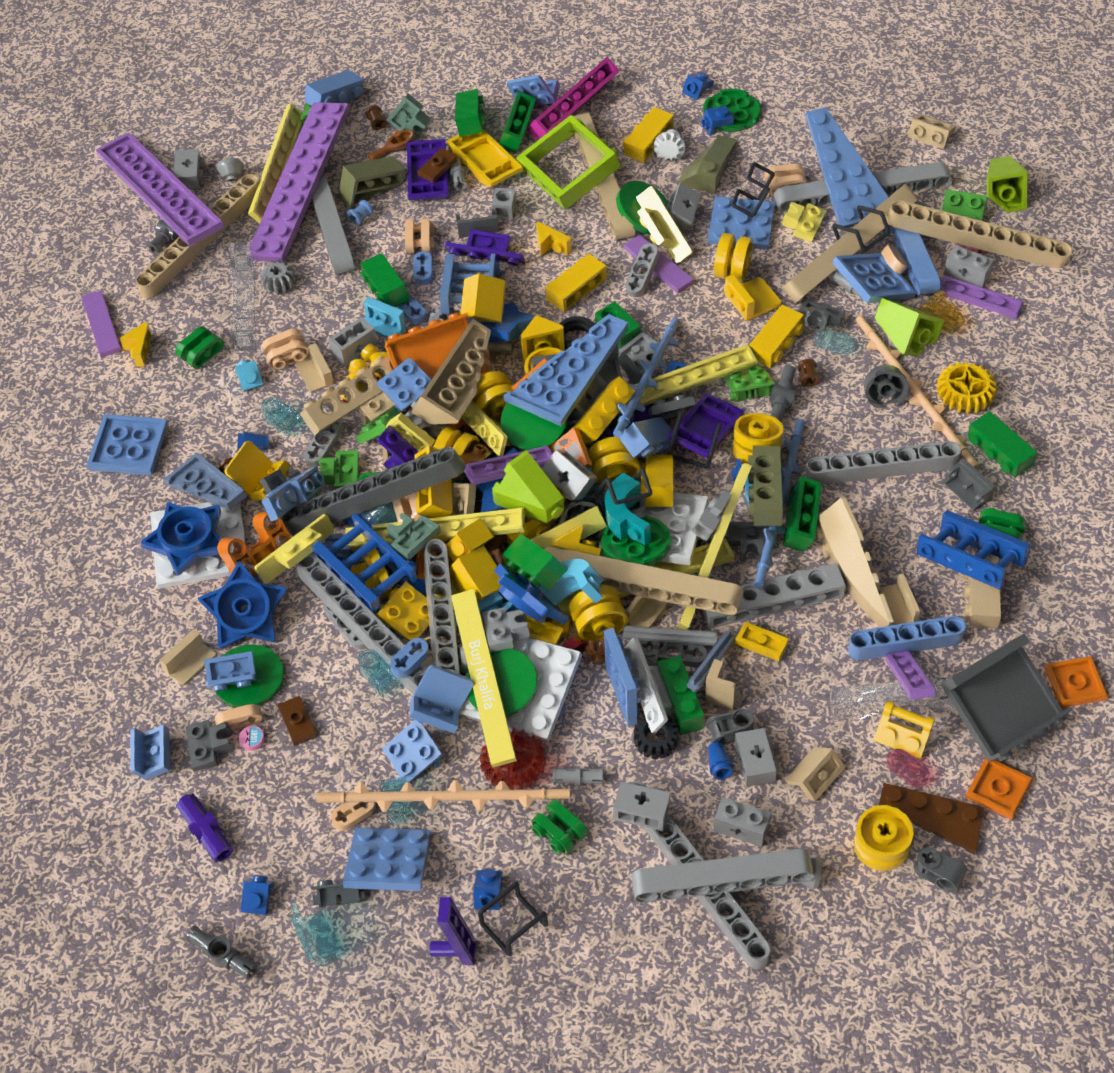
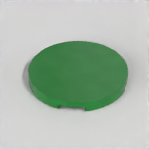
M740 89L720 90V93L708 97L703 105V116L705 109L727 106L734 117L733 125L715 127L726 132L746 130L755 125L761 115L759 100L750 96L749 92Z
M642 181L627 182L621 187L616 196L618 211L621 216H625L634 225L633 228L635 230L651 235L649 230L640 222L641 217L638 211L642 207L636 198L652 185ZM654 187L662 202L667 207V199L659 190H657Z
M508 402L501 415V428L507 435L508 442L523 451L544 446L550 448L561 438L568 425V418L561 427Z
M647 515L639 517L650 524L651 541L643 545L631 539L628 535L620 540L607 525L602 532V552L606 558L653 566L662 561L670 551V531L664 523L654 517Z
M254 644L242 645L225 653L223 656L252 651L257 681H252L251 686L237 688V684L228 685L227 690L216 691L217 696L233 708L250 704L262 706L263 703L270 700L276 693L278 694L284 681V669L276 653L267 647Z
M510 648L490 652L506 718L523 708H527L534 699L538 688V676L530 659L523 653ZM469 670L466 675L468 678H470ZM472 687L467 697L473 705V707L478 711L474 690Z

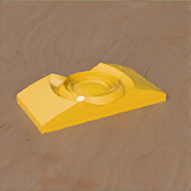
M483 128L482 133L463 137L457 135L446 141L451 152L460 157L461 163L466 165L485 186L493 187L523 171V166Z

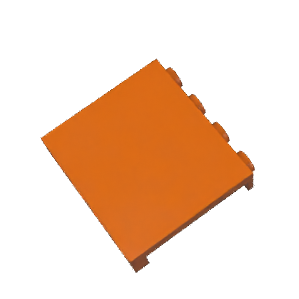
M457 312L442 322L440 319L428 323L429 326L421 328L417 326L408 330L409 333L400 335V333L389 336L385 342V348L393 369L410 357L432 380L468 327V314L461 315L460 312ZM484 363L481 367V375L488 373ZM410 405L408 407L409 411L413 410L412 406Z

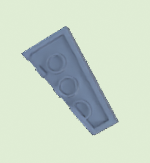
M198 453L194 454L163 479L166 485L228 510H231L247 497V494L241 487Z

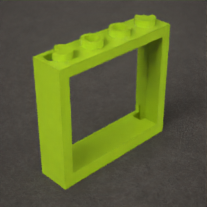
M572 115L516 157L518 163L523 166V171L564 210L621 167L617 158L619 156L614 148L610 149L602 138H597V135L591 128H586L581 119L577 120ZM577 132L604 157L565 188L561 189L535 164Z

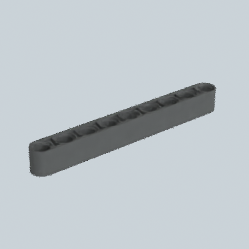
M445 447L301 502L280 518L288 532L295 536L323 514L328 515L331 523L351 517L354 513L359 514L457 477L463 473L466 464L454 448Z

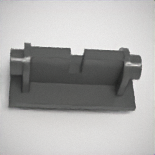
M332 880L317 881V886L311 887V890H317V895H313V904L319 905V908L337 905V895H341L342 904L361 903L360 900H365V889L344 888L343 883L333 884Z

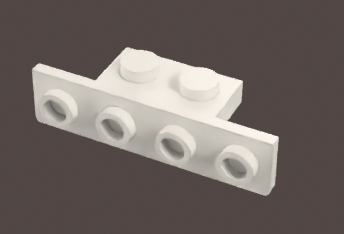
M632 638L622 652L624 657L628 656L632 665L630 673L632 677H637L640 690L637 692L651 733H656L668 720L665 712H669L673 706L658 666H648L638 638Z

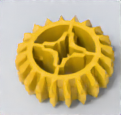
M958 361L955 365L949 364L947 369H943L937 381L936 390L939 399L943 400V406L949 404L950 410L956 407L958 414L962 410H965L967 415L970 410H973L975 414H977L979 409L984 411L987 406L992 404L996 396L997 382H995L994 375H990V369L984 370L983 365L978 367L975 362L968 364L967 361L963 364H960Z

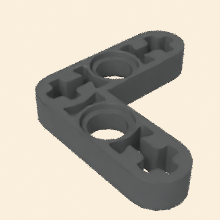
M640 641L648 666H657V661L672 658L666 654L669 649L679 651L684 666L699 667L707 657L706 649L699 644ZM648 645L652 646L651 652H646ZM660 647H662V655L659 654ZM683 650H687L686 658H683ZM695 652L699 653L698 659H693Z

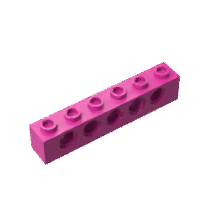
M606 57L537 117L526 130L538 141L576 112L611 81L620 70Z

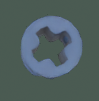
M361 200L356 208L347 211L349 220L357 226L367 216L373 215V208L366 200Z

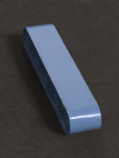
M890 226V232L895 237L893 240L897 250L908 264L906 271L917 295L939 292L940 279L920 234Z
M949 616L859 630L851 634L848 653L853 659L866 660L885 657L887 653L907 650L911 653L955 646L962 642L966 624L960 617Z

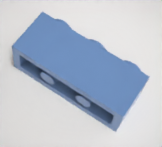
M346 70L308 83L305 89V102L312 106L313 102L345 103L359 98L363 94L364 79L352 71Z
M663 417L634 422L624 431L619 439L633 458L639 456L645 458L651 453L655 455L660 451L664 453L668 450L671 441L668 439V436L672 430Z

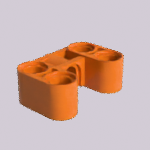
M267 512L257 513L253 518V526L260 538L250 548L246 546L243 540L238 538L225 537L219 541L217 546L218 553L230 573H232L236 564L241 562L242 564L245 563V568L254 576L257 574L254 567L292 538L281 518L271 521ZM268 518L269 524L266 527L265 521ZM279 537V538H280V543H279V545L277 546L276 540H277V538ZM233 543V545H234V550H233V552L231 553V552H230V545Z

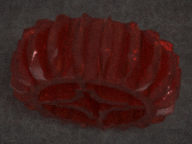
M513 727L510 735L517 761L513 762L512 766L511 763L499 766L506 768L508 772L498 767L493 768L487 745H484L481 748L482 754L479 756L480 768L484 773L485 779L491 780L493 787L498 785L500 781H504L510 790H514V786H519V789L523 790L524 783L532 787V779L539 781L540 773H544V765L546 763L545 748L541 746L539 738L535 739L533 732L526 735L524 728L517 732L516 728ZM517 746L523 747L527 750H521Z

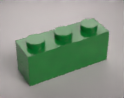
M478 89L456 93L455 122L460 137L482 133V125L485 124L484 96L479 94Z
M518 91L499 141V144L506 151L516 153L520 146L536 98Z
M383 253L360 263L363 270L360 272L364 283H367L371 293H375L377 300L393 307L410 301L405 284Z
M987 412L970 424L968 431L970 442L984 450L985 455L989 459H994L1005 473H1010L1015 478L1034 465L1037 451L992 412Z
M801 476L790 488L782 546L797 551H805L815 540L822 487L821 482Z
M522 534L502 554L508 560L507 566L537 589L542 586L549 591L567 571L553 555Z
M681 656L657 661L658 669L673 706L670 710L678 727L679 734L684 735L703 729L704 714L695 692H692L687 687V682L690 679Z

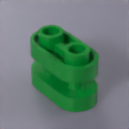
M201 326L177 344L175 353L180 359L187 361L191 367L198 369L223 349L224 341L216 334H212L206 327Z
M995 508L981 511L979 517L980 524L1023 540L1022 534L1025 531L1026 520L1021 515L1000 511Z
M553 799L545 806L548 815L545 816L542 813H538L531 820L533 825L531 829L539 838L544 836L546 839H551L552 841L549 845L557 854L562 852L564 855H567L574 848L571 839L574 837L581 841L588 835V830L575 815L560 802ZM556 821V822H557L559 825H561L566 831L563 832L559 827H557V826L554 824V822Z

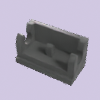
M491 209L492 216L476 217L467 220H461L460 214H456L459 238L469 237L470 229L498 233L496 209Z
M964 458L947 470L946 473L949 476L943 480V483L973 511L992 499L995 486Z

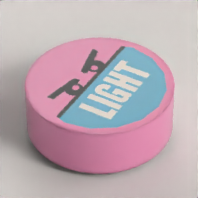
M248 726L241 731L239 740L244 749L254 751L263 745L265 737L259 727Z

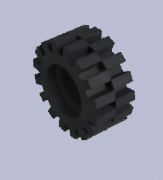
M643 715L644 720L639 718L634 727L635 747H638V752L640 754L644 752V756L647 758L649 755H652V759H656L658 755L662 759L665 758L666 753L668 756L672 754V749L675 751L678 743V727L676 728V722H671V717L668 715L667 722L659 729L664 732L665 739L660 742H652L646 737L648 732L651 731L646 716Z

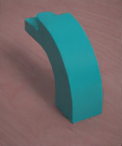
M625 473L619 475L612 482L617 500L641 494L640 482ZM607 489L605 495L606 520L612 533L620 540L628 535L631 539L643 545L651 541L650 524L629 511L641 499L616 505L613 503L609 489Z

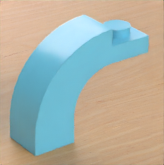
M570 559L561 562L567 571L549 591L542 586L539 587L541 592L555 606L569 594L579 589L597 603L603 598L599 588L601 587L600 583L604 579L585 560Z

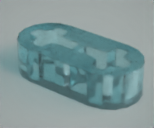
M829 329L825 331L818 330L814 341L817 347L841 355L852 353L855 343L852 337Z

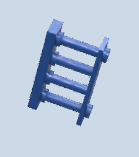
M946 510L942 514L940 532L934 538L922 533L919 535L917 555L1001 590L1005 568L1010 563L1023 567L1028 561L1030 544ZM948 537L959 540L954 547L943 543ZM969 545L980 549L975 556L964 550ZM989 554L1002 558L997 564L984 560Z
M354 513L351 515L355 525L352 530L331 546L325 547L318 541L312 548L314 554L375 615L381 610L380 596L404 576H407L413 583L417 581L416 567L410 560L405 561L372 529L371 524L366 518L363 517L361 519ZM360 534L369 540L345 561L343 559L339 561L336 558V553ZM377 548L383 554L381 558L361 574L354 575L351 572V567L373 549ZM389 562H392L398 568L396 572L376 588L368 589L365 586V582Z

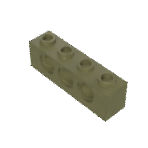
M753 446L752 455H748V464L752 466V471L748 474V484H753V486H749V500H753V502H749V516H753L754 526H782L783 502L780 446Z

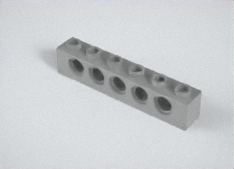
M837 563L825 564L818 568L799 570L796 573L777 575L774 578L766 579L763 588L760 589L754 586L755 581L740 585L744 593L735 615H726L707 610L702 611L708 628L711 629L844 598L846 585Z

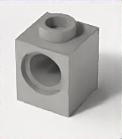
M495 188L492 209H496L497 218L513 219L516 206L515 189Z

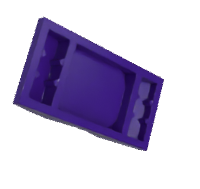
M445 139L407 142L408 200L448 198L447 171L435 183L418 176V170L440 148L446 149Z
M706 392L682 419L675 443L708 458L718 423H721L722 427L714 454L723 440L732 433L736 420L743 416L745 411ZM674 429L668 436L669 440H671Z

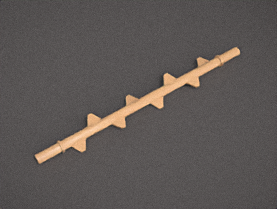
M862 315L858 316L856 322L865 332V336L871 340L866 348L868 350H879L890 365L899 368L905 375L909 390L913 394L909 403L911 405H922L935 422L932 425V429L942 431L949 441L956 442L961 448V457L975 469H978V462L968 451V447L963 445L966 438L956 435L941 417L945 407L943 405L931 404L919 388L922 382L911 378L898 362L897 358L901 355V352L899 350H889L876 334V330L869 325Z
M453 780L447 791H415L412 785L407 782L400 791L369 792L363 782H358L353 792L317 793L316 799L317 803L377 802L382 812H387L392 802L424 801L429 810H434L439 801L471 800L477 811H482L488 800H519L522 806L527 809L535 799H542V801H545V799H570V789L510 790L504 781H500L495 790H463L458 780Z

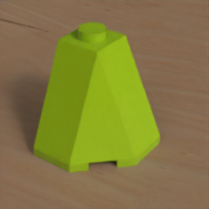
M1010 156L990 159L987 173V197L1007 213L1027 210L1028 171Z
M884 298L881 299L875 315L876 321L902 354L915 357L923 353L921 348L928 343L932 345L938 340L945 322L943 318Z
M527 450L507 464L504 469L506 474L501 483L496 482L492 488L493 502L496 505L506 509L524 508L526 516L548 523L553 518H558L564 511V497Z

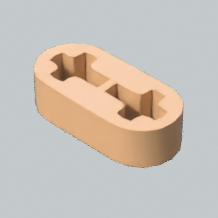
M888 244L881 251L887 264L898 274H902L908 267L901 253L892 245Z
M250 704L219 712L215 716L216 725L226 723L231 730L258 724L262 721L261 708L258 705Z
M345 802V804L333 810L331 814L333 826L340 831L352 828L374 813L376 809L375 802H369L367 809L360 807V802ZM339 815H343L344 817L347 816V821H346V822H343L342 820L339 821V817H338V816H339Z

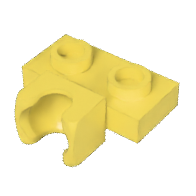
M791 202L788 212L785 213L782 225L795 229L793 236L812 242L826 214V210L810 203L805 208L802 205Z
M402 413L395 416L387 424V426L391 425L419 452L429 445L432 446L435 441L427 432Z

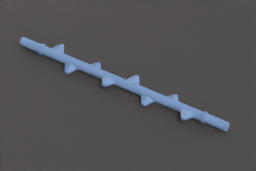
M678 318L671 320L659 344L650 342L649 347L655 353L650 362L641 360L640 364L645 372L639 384H628L635 390L628 405L622 403L617 405L623 415L619 417L618 424L613 432L615 437L620 438L623 435L626 427L630 424V419L635 409L642 412L645 411V407L640 401L647 386L657 387L658 384L652 379V376L657 367L663 369L667 367L662 360V356L668 345L678 346L679 344L673 338L680 323Z
M802 419L796 421L791 440H784V444L789 452L785 467H781L783 507L785 503L788 504L787 492L792 472H800V468L795 460L800 442L803 439L802 433L805 421ZM769 526V529H764L766 540L760 563L757 565L758 571L754 583L756 588H763L767 571H769L770 566H773L771 555L777 533H785L783 526Z

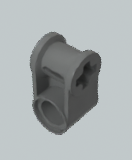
M743 708L708 718L705 725L712 734L711 742H720L722 745H726L735 741V733L754 730L752 712ZM743 722L747 723V725L745 726L738 725L739 723Z
M926 847L919 852L917 861L914 864V871L919 877L937 885L939 888L948 889L947 892L956 893L967 872V867L963 862L955 858H951L934 848Z

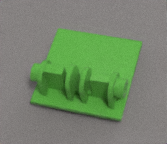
M946 189L942 211L982 221L987 196Z
M752 366L747 370L722 377L731 390L729 393L730 400H735L736 402L746 400V394L748 400H750L751 389L754 398H757V396H770L773 385H775L763 366Z

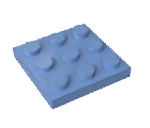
M715 196L708 244L718 245L724 232L735 234L736 243L741 236L753 238V248L769 249L775 207L774 201H763L756 215L750 217L732 207L731 204L734 198ZM738 198L736 205L752 213L759 200Z
M881 253L835 256L832 262L839 273L847 279L850 286L858 292L866 303L881 302L882 298L893 301L913 299L917 293L901 274L895 272L887 264Z
M104 414L87 462L88 470L152 476L167 431V419Z
M614 628L604 630L606 670L627 726L630 727L637 724V716L640 715L638 706L640 698L637 692L640 690L637 677H632L630 673L632 665L629 657H624L622 652L624 650L621 636H616Z
M355 827L344 873L343 887L352 889L421 891L430 845V830Z

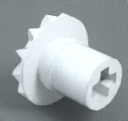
M670 129L656 138L654 151L657 154V158H663L664 162L667 159L673 162L674 159L680 160L684 154L685 143L678 131Z

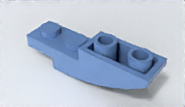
M314 466L266 494V498L262 500V503L270 520L279 519L297 504L307 501L326 486L324 477L319 472L318 467Z

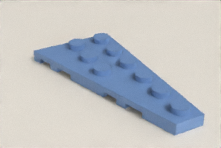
M823 107L808 111L805 117L837 223L845 227L858 224L861 221L857 211L858 205L876 209L889 197L827 108ZM862 210L864 218L871 213Z
M608 314L591 327L589 333L580 340L577 338L573 341L571 347L565 351H560L538 368L536 374L527 381L524 379L518 384L519 387L511 393L507 392L503 396L504 401L562 427L628 329V322Z

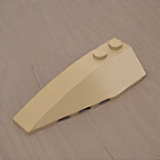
M472 319L420 396L411 413L429 424L458 423L476 395L477 384L481 375L480 371L484 363V354L487 350L491 333L490 329Z
M842 497L818 516L815 537L817 540H821L823 544L822 553L824 558H829L831 564L837 563L846 585L845 588L856 603L879 627L891 626L894 621L884 593L879 594L878 576L876 573H871L870 554L863 551L861 542H864V537L846 497Z

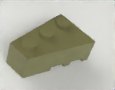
M394 156L344 165L338 198L349 210L354 209L353 205L361 200L368 202L371 200L369 197L377 193L382 195L402 185L406 169Z

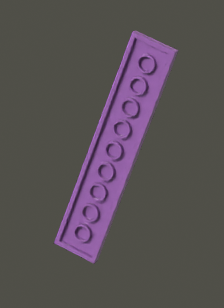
M313 102L246 253L248 259L277 262L279 260L280 262H285L350 111L348 103Z
M129 132L96 149L98 156L189 247L224 228L222 220Z

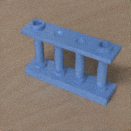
M446 254L440 290L441 314H449L450 306H454V303H462L463 295H456V293H463L464 284H457V282H464V279L476 275L459 274V272H489V274L483 275L496 278V274H500V262L496 261L495 254H491L490 264H459V262H455V254Z

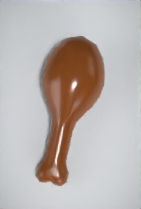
M409 129L396 131L384 147L369 153L368 159H379L390 152L407 148V142H412L415 138L414 131Z

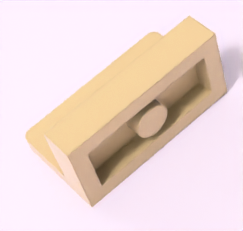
M316 343L308 346L309 358L295 363L310 393L334 384L331 370Z
M898 574L897 583L880 588L879 594L884 593L894 621L893 625L917 622L920 609L904 574Z
M637 596L625 611L628 617L627 626L653 627L670 603Z
M193 629L159 661L163 671L184 686L205 667L204 659L214 658L216 653L203 643L201 634Z
M714 659L706 678L705 703L733 711L736 684L723 679V661Z
M814 747L785 781L789 785H798L808 799L816 801L843 771L845 765L833 748Z

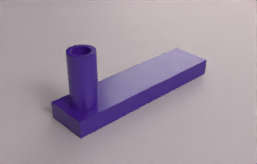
M440 897L437 923L448 941H431L429 948L430 956L459 957L463 965L474 966L476 939L452 898Z

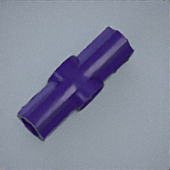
M194 793L181 797L176 804V808L187 822L192 835L196 836L198 843H202L215 863L229 857L234 850L222 834L221 828L211 812L205 810Z

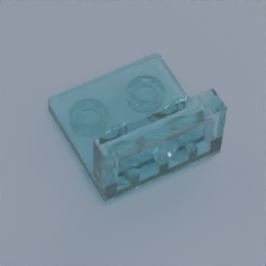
M296 902L291 904L294 913L289 916L301 941L308 962L314 960L318 968L346 955L326 908L302 918Z

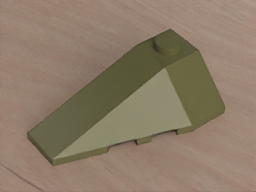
M719 135L683 170L677 186L679 183H682L691 189L715 194L738 139Z

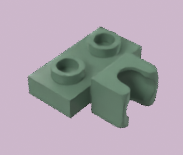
M408 93L386 120L399 131L404 130L405 127L406 130L414 131L415 137H417L422 128L424 129L429 123L430 117L421 111L423 105Z
M404 513L399 515L400 519L403 520L401 525H387L388 535L394 541L391 543V547L407 560H410L441 532L440 526L425 516H422L414 523V519Z

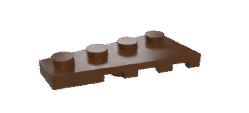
M883 783L879 805L898 808L907 815L911 823L921 827L922 830L944 838L945 841L953 845L956 844L975 855L984 811L983 806Z

